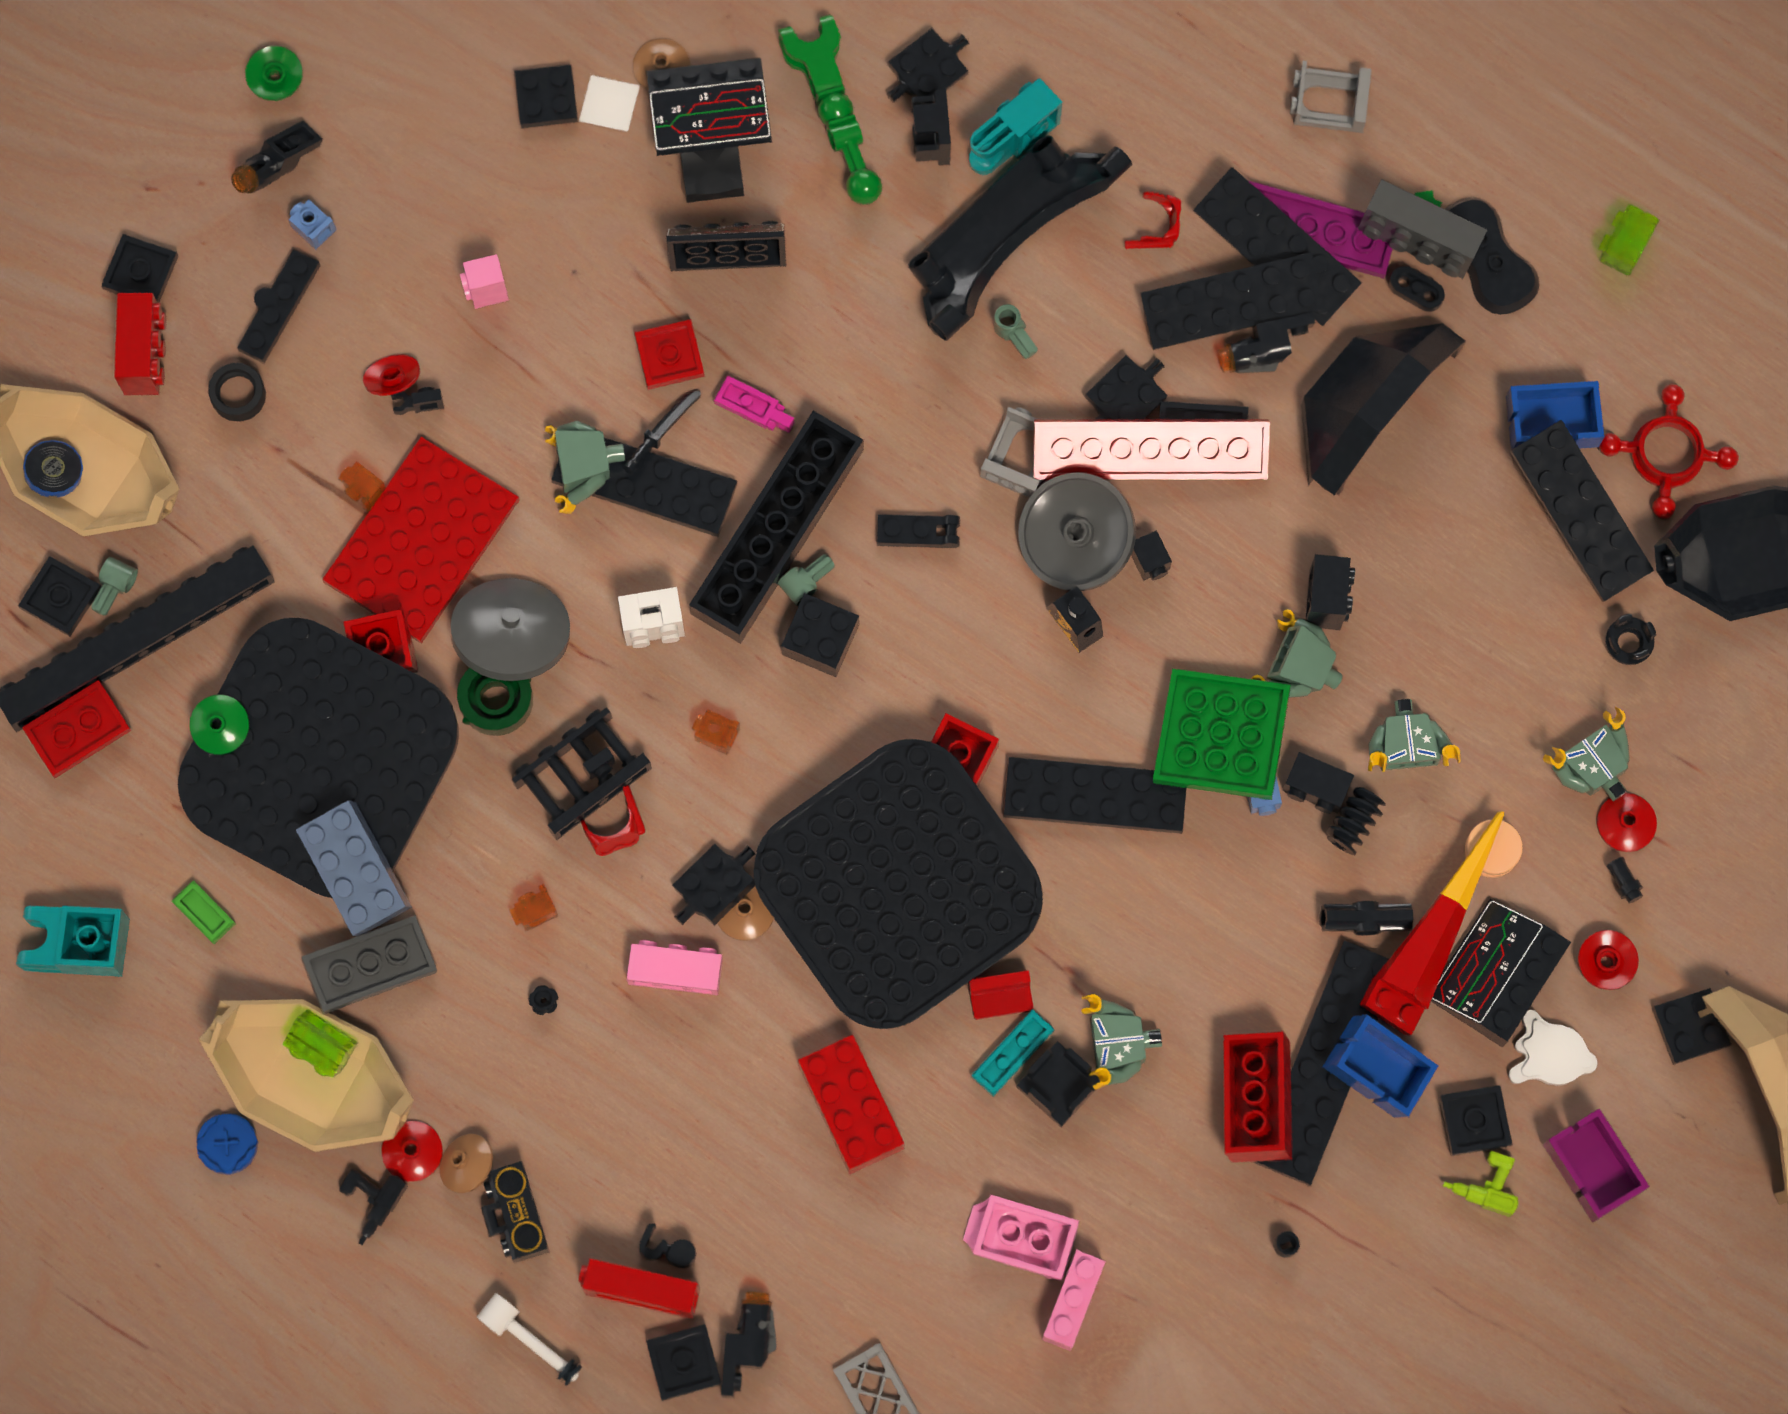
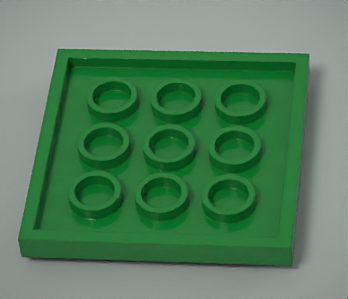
M1172 668L1153 783L1272 800L1291 685Z

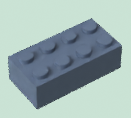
M348 800L296 829L353 936L365 934L412 908L356 802Z

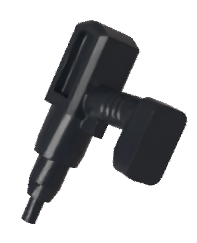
M352 1168L339 1191L346 1196L354 1194L358 1187L369 1196L367 1202L373 1205L366 1217L368 1221L363 1227L362 1237L358 1242L363 1246L366 1239L370 1238L377 1227L382 1226L389 1213L393 1212L408 1186L400 1177L389 1175L380 1189L362 1176L360 1172Z

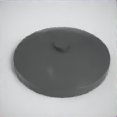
M1087 473L1063 474L1042 484L1026 502L1019 521V545L1029 568L1044 582L1068 591L1076 586L1080 591L1092 590L1111 581L1127 564L1135 545V517L1125 496L1110 482Z
M496 579L476 586L460 599L451 618V641L459 658L475 672L496 680L519 681L545 673L563 657L570 639V620L561 600L547 588L524 579Z

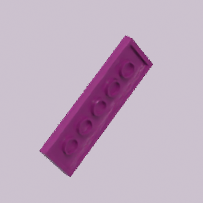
M1249 181L1345 268L1385 278L1393 249L1388 243L1380 239L1373 240L1363 234V231L1358 229L1365 212Z

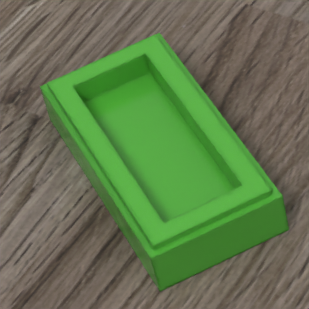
M194 880L172 900L173 904L213 944L219 941L236 924Z

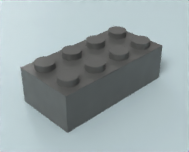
M1382 179L1358 227L1368 238L1373 240L1380 239L1388 243L1395 251L1407 252L1425 265L1432 264L1441 268L1444 274L1462 279L1487 232V229Z

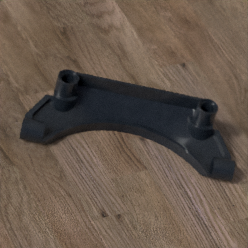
M1051 135L1044 136L1036 141L1030 150L924 250L910 260L908 268L922 287L928 291L923 296L928 326L932 332L943 340L948 341L974 316L984 288L1002 263L1026 239L1049 221L1073 206L1106 191L1132 166V161L1128 155L1119 147L1114 146L1108 153H1075L1070 156L1061 150Z

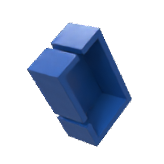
M1598 381L1510 386L1506 395L1508 422H1511L1509 426L1511 450L1559 420L1563 421L1579 449L1598 448L1604 439Z
M1353 1016L1339 1038L1344 1043L1335 1045L1323 1068L1367 1099H1374L1373 1103L1392 1117H1409L1438 1065L1370 1016Z

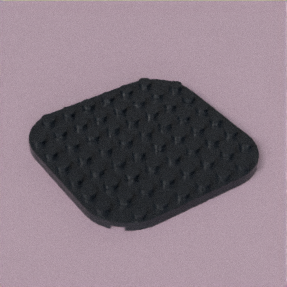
M283 618L266 624L246 641L217 694L230 696L243 705L249 717L248 735L239 748L222 755L211 754L202 750L193 740L179 771L178 791L180 802L190 821L207 836L314 893L332 898L296 829L348 800L354 801L358 805L391 869L394 871L452 762L458 746L459 726L453 705L446 694L435 684L309 619ZM219 718L212 722L215 730L219 729L222 725Z
M917 739L898 740L879 748L776 822L759 843L753 869L755 886L762 902L837 1008L856 1023L878 1029L897 1028L915 1021L1019 947L1034 931L1043 905L1042 885L1035 867L961 763L943 747L929 741Z

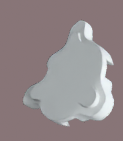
M1534 1010L1526 1012L1522 1019L1525 1034L1515 1043L1516 1051L1524 1054L1525 1060L1509 1071L1508 1077L1513 1084H1520L1528 1080H1539L1545 1084L1561 1086L1574 1081L1583 1074H1590L1596 1069V1057L1589 1052L1584 1040L1576 1031L1563 1025L1550 1024L1543 1020Z

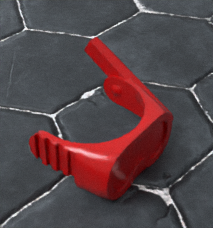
M1144 192V199L1155 201L1165 208L1170 221L1169 229L1163 237L1142 236L1140 240L1125 241V249L1172 248L1180 232L1181 199L1168 194L1164 196L1157 192Z
M629 785L622 787L630 816L627 825L620 832L611 836H598L588 829L584 819L581 820L585 835L595 853L599 856H606L622 848L633 846L638 842L639 835L646 832Z

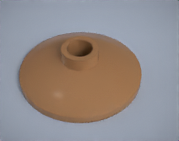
M655 39L647 42L637 51L633 61L634 75L639 84L647 90L646 71L690 66V59L686 50L677 42L669 39ZM658 59H665L667 61L662 66L656 63Z
M755 886L718 922V925L729 937L746 941L763 935L770 928L774 918L762 902ZM741 904H748L750 910L748 913H741L739 906Z
M466 1134L457 1138L448 1146L440 1163V1176L448 1189L456 1193H468L478 1188L486 1180L493 1164V1152L488 1141L476 1134Z

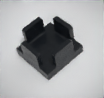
M946 89L935 90L933 96L912 97L911 110L914 118L912 130L916 162L937 160L939 165H950L951 137Z
M1057 1041L1050 1050L1047 1049L1028 1069L1026 1076L1016 1087L1062 1128L1096 1091L1093 1085L1099 1083L1100 1080L1096 1075H1089L1092 1072V1067L1071 1048L1067 1050Z

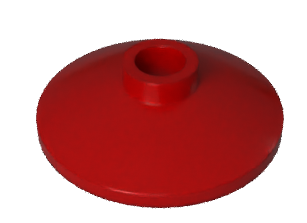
M408 355L388 356L376 361L366 370L363 376V383L366 390L374 395L388 396L397 394L408 389L417 381L420 375V366L415 358Z
M1625 793L1615 801L1609 798L1601 806L1597 816V828L1603 841L1611 848L1621 852H1634L1644 848L1651 842L1656 833L1657 818L1652 806L1645 799L1635 794ZM1624 816H1631L1634 819V824L1627 825L1624 822Z
M1602 930L1593 933L1583 942L1578 953V966L1581 974L1591 985L1599 989L1615 990L1627 985L1633 979L1638 969L1639 957L1636 947L1628 937L1617 931ZM1603 957H1608L1611 960L1612 964L1610 967L1602 965L1601 959Z
M406 1121L393 1139L384 1140L382 1144V1159L385 1167L392 1175H396L407 1182L420 1181L432 1175L438 1168L443 1155L442 1142L437 1132L429 1125L419 1121ZM410 1144L415 1145L417 1148L413 1155H408L405 1151L406 1147Z

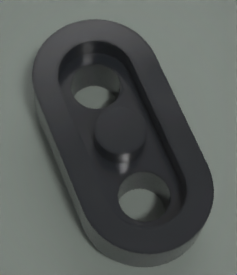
M1408 266L1398 267L1391 274L1389 286L1396 296L1426 312H1432L1441 307L1445 292L1438 282ZM1405 280L1409 286L1401 287L1399 281ZM1429 294L1433 296L1434 300L1431 302L1426 301L1424 296Z

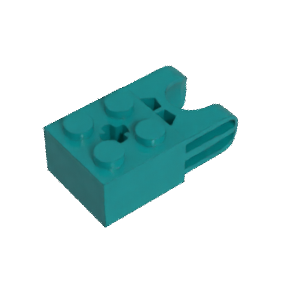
M1038 78L1034 83H1026L1019 90L1017 97L1012 101L1009 99L1004 101L997 108V113L972 134L970 138L971 152L969 164L977 174L988 175L1012 155L1018 159L1036 141L1046 136L1061 123L1063 102L1041 78Z
M27 906L24 908L23 918L33 927L47 929V938L44 944L37 949L20 951L16 960V965L19 968L30 972L122 977L130 918L122 909L78 906Z

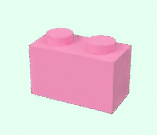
M497 254L463 263L465 273L460 274L466 300H473L475 309L509 300Z

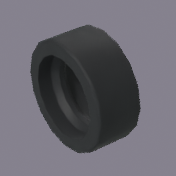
M230 363L222 366L213 374L209 381L208 394L211 403L218 414L227 420L242 422L251 419L261 411L265 403L266 390L261 376L254 368L244 363ZM234 377L247 378L254 387L252 400L247 405L239 408H231L225 405L220 397L222 385Z

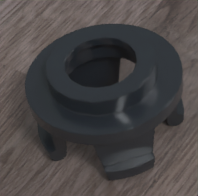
M1625 614L1619 617L1606 633L1605 645L1607 651L1614 660L1621 664H1640L1650 656L1654 649L1656 630L1651 622L1645 623L1638 618L1632 617L1631 614ZM1623 633H1633L1638 637L1640 644L1635 652L1627 653L1620 649L1618 639Z

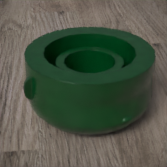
M469 668L460 679L457 688L458 705L464 717L462 723L470 725L478 732L490 736H501L517 730L525 723L533 707L531 678L519 681L496 680L483 676ZM493 687H503L509 691L510 698L508 703L498 710H491L482 704L483 694Z

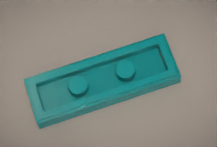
M1032 1009L971 1075V1078L994 1097L1051 1036L1055 1029Z

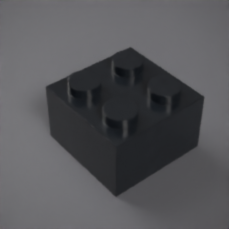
M1315 554L1309 571L1306 621L1322 629L1340 630L1343 622H1348L1353 604V596H1348V593L1351 592V586L1354 585L1355 568L1350 567L1351 558Z
M804 593L781 645L782 655L837 677L859 627V615Z

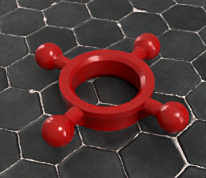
M1676 384L1667 385L1662 390L1661 399L1666 405L1665 416L1645 423L1638 430L1633 441H1624L1616 434L1607 433L1604 435V439L1599 446L1600 452L1605 456H1615L1619 452L1631 453L1633 465L1639 475L1647 482L1660 487L1659 497L1654 500L1652 505L1653 513L1660 519H1668L1675 513L1676 504L1671 498V488L1683 486L1693 480L1701 470L1704 461L1714 462L1721 469L1729 470L1734 468L1739 460L1737 451L1732 447L1725 446L1718 451L1706 449L1699 430L1690 421L1677 416L1678 406L1683 403L1685 394L1683 389ZM1662 427H1671L1685 433L1694 447L1692 464L1684 471L1678 473H1665L1653 467L1646 458L1644 451L1645 439L1652 431Z

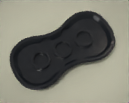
M1475 197L1462 199L1448 206L1445 210L1487 229L1476 255L1467 270L1473 293L1478 303L1487 311L1498 315L1513 313L1529 304L1539 290L1538 274L1532 264L1515 252L1507 242L1501 219L1496 209L1483 199Z

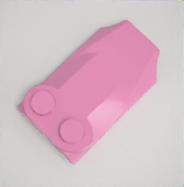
M990 1195L984 1202L973 1205L963 1240L969 1245L974 1255L1033 1272L1049 1279L1062 1281L1075 1241L1079 1220Z

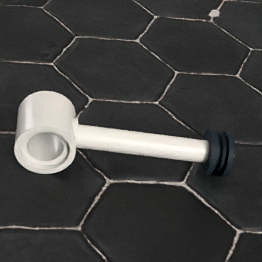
M495 1293L476 1317L499 1336L507 1329L559 1371L560 1374L557 1379H563L562 1382L565 1380L564 1384L566 1386L571 1381H575L579 1376L578 1372L582 1366H576L577 1363L574 1364V1359L567 1363L514 1319L519 1311Z

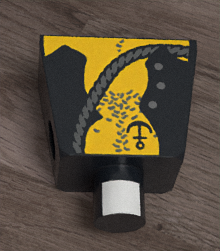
M1077 586L1047 607L1048 612L1079 653L1103 637L1102 621Z

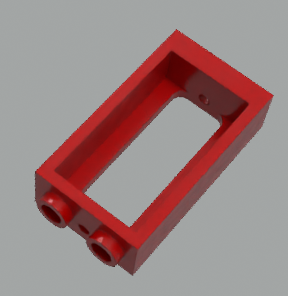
M589 1258L588 1265H582L578 1280L584 1293L588 1296L688 1319H694L700 1294V1287L697 1282Z

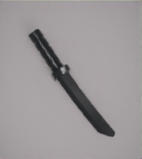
M694 391L686 394L652 431L648 429L645 431L643 443H641L638 450L634 452V455L623 466L627 473L633 474L637 466L649 454L652 447L656 449L660 447L661 438L701 397V392Z

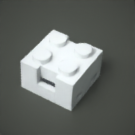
M677 587L618 597L627 646L632 645L633 648H643L649 646L651 640L662 639V643H673L679 641V637L685 636Z

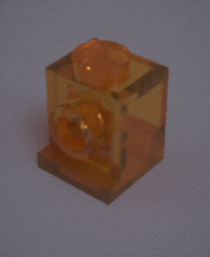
M357 461L352 467H346L339 476V480L346 488L344 492L355 502L361 500L362 507L366 512L371 510L386 488L383 481Z
M707 709L705 715L698 714L692 730L696 731L694 735L695 741L728 755L740 731V723ZM716 724L720 726L719 731L715 733L709 731L710 725Z
M544 884L538 886L539 893L529 892L520 896L517 899L518 903L513 904L514 908L509 910L516 926L522 924L525 931L558 917Z

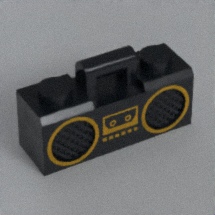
M522 1161L491 1170L488 1180L483 1183L488 1199L494 1198L495 1203L481 1207L489 1237L505 1234L506 1238L501 1240V1245L505 1257L511 1256L514 1263L549 1253L548 1244ZM499 1209L502 1210L506 1224L500 1227L495 1215V1211Z

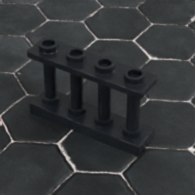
M608 708L602 711L597 709L585 719L586 723L578 729L573 727L562 736L563 740L554 747L552 745L547 746L538 754L539 758L530 765L525 763L514 772L515 776L512 778V782L516 789L526 784L551 816V823L548 824V828L556 840L622 792V787L630 786L652 769L651 762L644 753L638 757L636 755L632 756L608 726L607 722L612 719ZM595 731H598L623 764L621 766L623 768L614 775L609 773L602 778L596 776L599 780V786L589 793L581 788L559 758L571 749H574L584 762L592 758L594 755L583 740ZM549 766L575 798V805L567 811L557 806L535 777Z

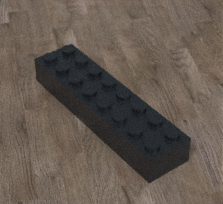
M815 411L811 413L690 602L689 609L692 616L738 643H742L777 588L778 581L789 569L864 450V440Z

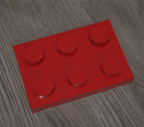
M99 680L22 727L54 778L59 777L131 731Z

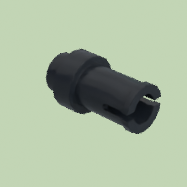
M1620 857L1607 865L1619 887L1617 891L1621 899L1626 898L1630 904L1643 897L1640 891L1643 887L1638 879L1635 880L1624 857Z

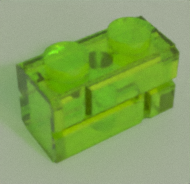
M1628 204L1624 212L1619 210L1611 226L1615 227L1611 236L1605 234L1598 247V250L1602 251L1599 258L1600 262L1630 276L1659 219L1647 212H1643L1642 209L1632 204Z
M309 1009L297 1017L283 1042V1046L289 1049V1053L294 1058L306 1060L314 1066V1070L318 1074L334 1078L345 1068L358 1044L357 1041Z

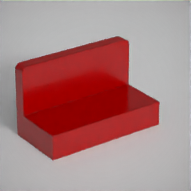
M1029 970L976 978L969 981L968 986L974 1019L979 1020L1030 1012L1034 1007L1030 989Z

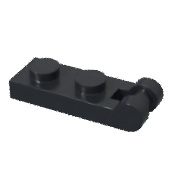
M878 514L877 546L957 548L960 546V537L957 536V528L960 527V517L956 515L914 516ZM937 528H945V535L936 536Z

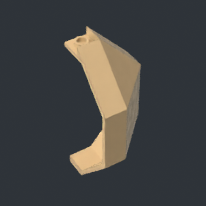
M1 384L0 467L14 496L82 536L157 524L172 512L180 489L152 433L84 393ZM50 440L65 442L73 447L81 457L83 465L81 482L74 491L66 496H41L33 491L25 481L23 471L25 456L33 446L40 442Z
M1728 986L1703 996L1706 1009L1699 1011L1698 1014L1701 1018L1713 1013L1745 1051L1778 1128L1785 1189L1774 1194L1778 1204L1781 1205L1788 1203V1014Z
M303 999L219 1001L211 1026L199 1038L200 1043L241 1114L314 1152L393 1139L406 1123L414 1101L377 1037L330 1013L323 1015L319 1007Z

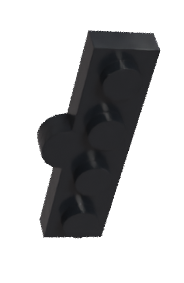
M293 250L272 288H261L255 293L254 302L259 311L237 347L239 352L265 364L320 268L318 261Z

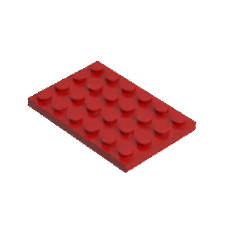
M420 437L322 580L325 584L374 615L402 609L411 638L422 644L520 499L509 490L423 437Z

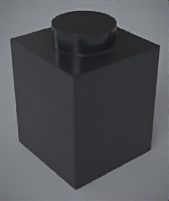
M1157 530L1135 540L1131 557L1143 581L1149 578L1154 581L1167 575V570L1170 569L1172 560Z

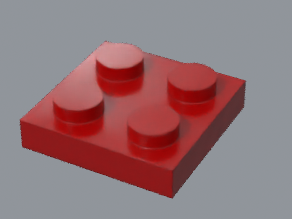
M691 319L634 332L648 390L705 377Z

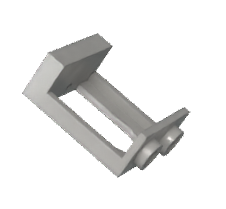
M1303 61L1301 70H1295L1293 87L1298 88L1297 97H1292L1290 114H1295L1294 125L1363 133L1366 123L1372 69L1360 68L1358 74L1309 69L1306 68L1307 61ZM1311 87L1354 91L1353 117L1310 111L1302 103L1303 93Z
M1008 407L1006 418L988 459L985 458L981 467L980 477L1030 498L1043 481L1033 478V466L1027 476L1002 465L1015 435L1022 430L1034 431V419L1037 418L1032 417L1029 411L1019 407L1016 409Z

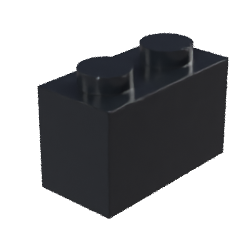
M1299 752L1283 791L1288 792L1287 796L1295 801L1304 802V800L1316 804L1315 808L1327 814L1335 812L1338 814L1354 775Z

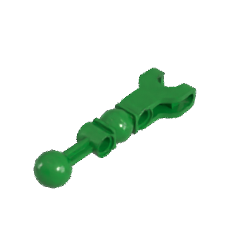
M829 14L820 17L818 28L820 37L812 42H805L799 39L790 26L779 29L778 41L786 64L804 73L818 106V116L824 125L827 126L826 131L834 152L842 150L851 174L846 183L847 194L853 202L860 205H870L881 195L883 189L882 181L876 172L866 168L858 145L863 144V136L854 114L853 103L845 95V87L835 61L839 51L841 35L833 16Z

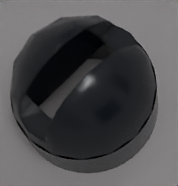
M1282 1232L1274 1240V1251L1282 1258L1292 1257L1299 1250L1300 1241L1294 1233ZM1291 1242L1292 1247L1284 1250L1281 1249L1280 1246Z

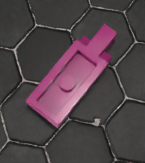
M727 376L714 399V404L764 429L767 428L773 431L776 426L790 433L795 424L794 417L784 413L785 407L779 404L778 400L730 376Z

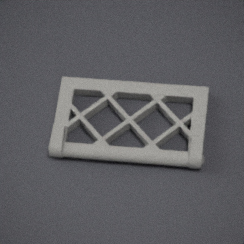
M881 1343L873 1345L872 1348L833 1369L857 1414H867L858 1398L859 1393L877 1398L873 1414L877 1413L880 1399L898 1404L896 1414H899L901 1405L906 1406L910 1414H919ZM878 1355L885 1368L884 1374L866 1369L868 1361ZM853 1369L862 1371L857 1389L852 1388L845 1375ZM865 1372L883 1377L878 1395L861 1390ZM886 1378L891 1379L900 1395L899 1401L881 1396Z

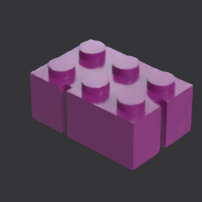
M1600 1108L1579 1120L1573 1126L1548 1139L1543 1144L1573 1193L1576 1194L1580 1191L1582 1194L1578 1201L1592 1223L1650 1187Z

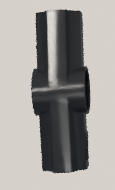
M1360 901L1352 905L1323 904L1319 914V924L1322 931L1354 932L1355 935L1359 936L1376 935L1383 931H1412L1413 909L1412 904H1379L1376 901Z

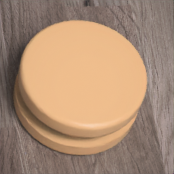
M1492 820L1483 821L1473 828L1465 842V858H1467ZM1502 821L1481 876L1487 878L1502 877L1511 872L1521 858V837L1517 830L1505 821Z

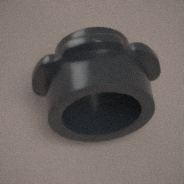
M545 985L538 986L529 995V1005L533 1007L532 1010L538 1015L550 1014L557 1008L558 994L554 989H549ZM546 998L547 1001L545 1003H542L541 999Z

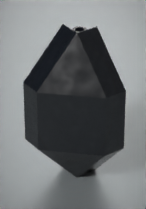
M1443 323L1355 336L1304 395L1301 404L1308 486L1315 480L1322 488L1334 496L1335 494L1340 495L1347 478L1380 432L1435 369L1450 356L1454 359L1463 349L1465 340Z
M1769 486L1694 504L1654 545L1656 571L1665 585L1728 621L1788 608V487Z

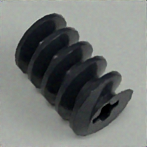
M1356 787L1353 790L1354 797H1349L1346 801L1348 807L1345 806L1340 809L1341 816H1336L1333 820L1335 826H1329L1327 829L1328 840L1340 850L1354 856L1357 852L1352 847V844L1362 846L1363 841L1358 835L1368 836L1370 834L1365 825L1375 827L1376 822L1371 817L1372 814L1381 817L1383 813L1378 808V805L1386 806L1385 802L1377 795L1361 787Z

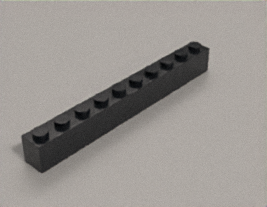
M254 545L249 548L242 547L232 554V558L224 563L216 562L209 566L205 574L198 578H188L174 592H165L155 599V603L146 608L139 607L129 614V618L120 623L113 622L103 629V633L98 636L83 639L74 650L68 653L62 652L51 659V663L43 668H33L25 674L24 679L17 683L10 682L0 688V708L12 728L19 732L23 729L22 727L97 680L103 683L275 583Z

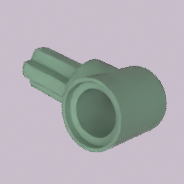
M1010 304L1000 306L996 310L994 317V330L996 334L1004 338L1005 341L1011 340L1024 359L1032 357L1038 351V348L1024 330L1026 324L1021 319L1020 311ZM1004 317H1010L1015 323L1011 326H1005L1000 323V320Z
M823 554L806 569L794 567L778 581V585L794 604L799 606L804 593L813 596L817 591L816 582L834 569L835 564L829 556Z
M111 556L107 558L99 573V582L102 584V587L91 609L100 615H107L118 593L124 594V592L130 591L136 581L138 569Z

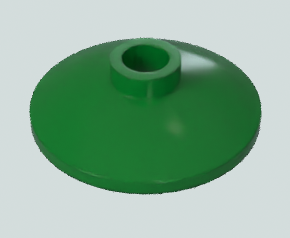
M269 46L257 51L249 59L245 70V78L248 87L256 96L268 101H279L290 97L297 91L303 79V68L299 58L291 50L280 46ZM279 74L281 77L279 80L272 81L271 76Z
M209 696L199 702L191 714V736L194 742L208 753L222 755L233 752L243 744L248 735L249 717L247 711L239 701L230 696ZM219 718L222 725L219 729L215 730L212 722Z

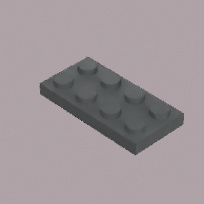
M416 916L301 957L323 1015L437 973V968Z

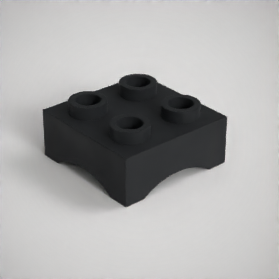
M738 146L681 153L687 203L744 196Z

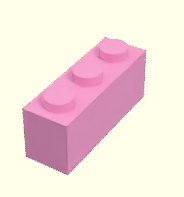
M641 940L639 945L631 944L627 982L628 985L718 995L723 962L722 954H717V950L711 948H699V952L688 951L686 946L679 944H669V948L657 947L656 942Z
M1076 1250L1044 1333L1043 1341L1071 1351L1105 1264L1104 1260Z

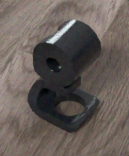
M655 1223L648 1224L639 1244L640 1253L645 1260L655 1261L664 1254L669 1264L682 1269L690 1267L695 1262V1247L690 1241L685 1239L677 1240L671 1245L668 1244L667 1240L662 1239L656 1248H647L650 1238L656 1229Z

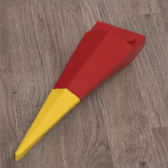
M1504 811L1496 813L1441 894L1391 958L1372 979L1360 1003V1006L1405 1035L1412 1036L1424 1010L1429 1008L1504 817Z

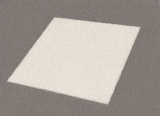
M591 75L579 121L628 132L639 85Z

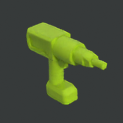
M1490 1151L1487 1158L1490 1166L1498 1168L1492 1182L1486 1180L1484 1187L1474 1184L1468 1186L1455 1182L1451 1184L1445 1181L1443 1183V1187L1449 1188L1453 1193L1465 1197V1200L1480 1205L1483 1209L1510 1217L1518 1207L1517 1196L1502 1192L1515 1159L1494 1151Z

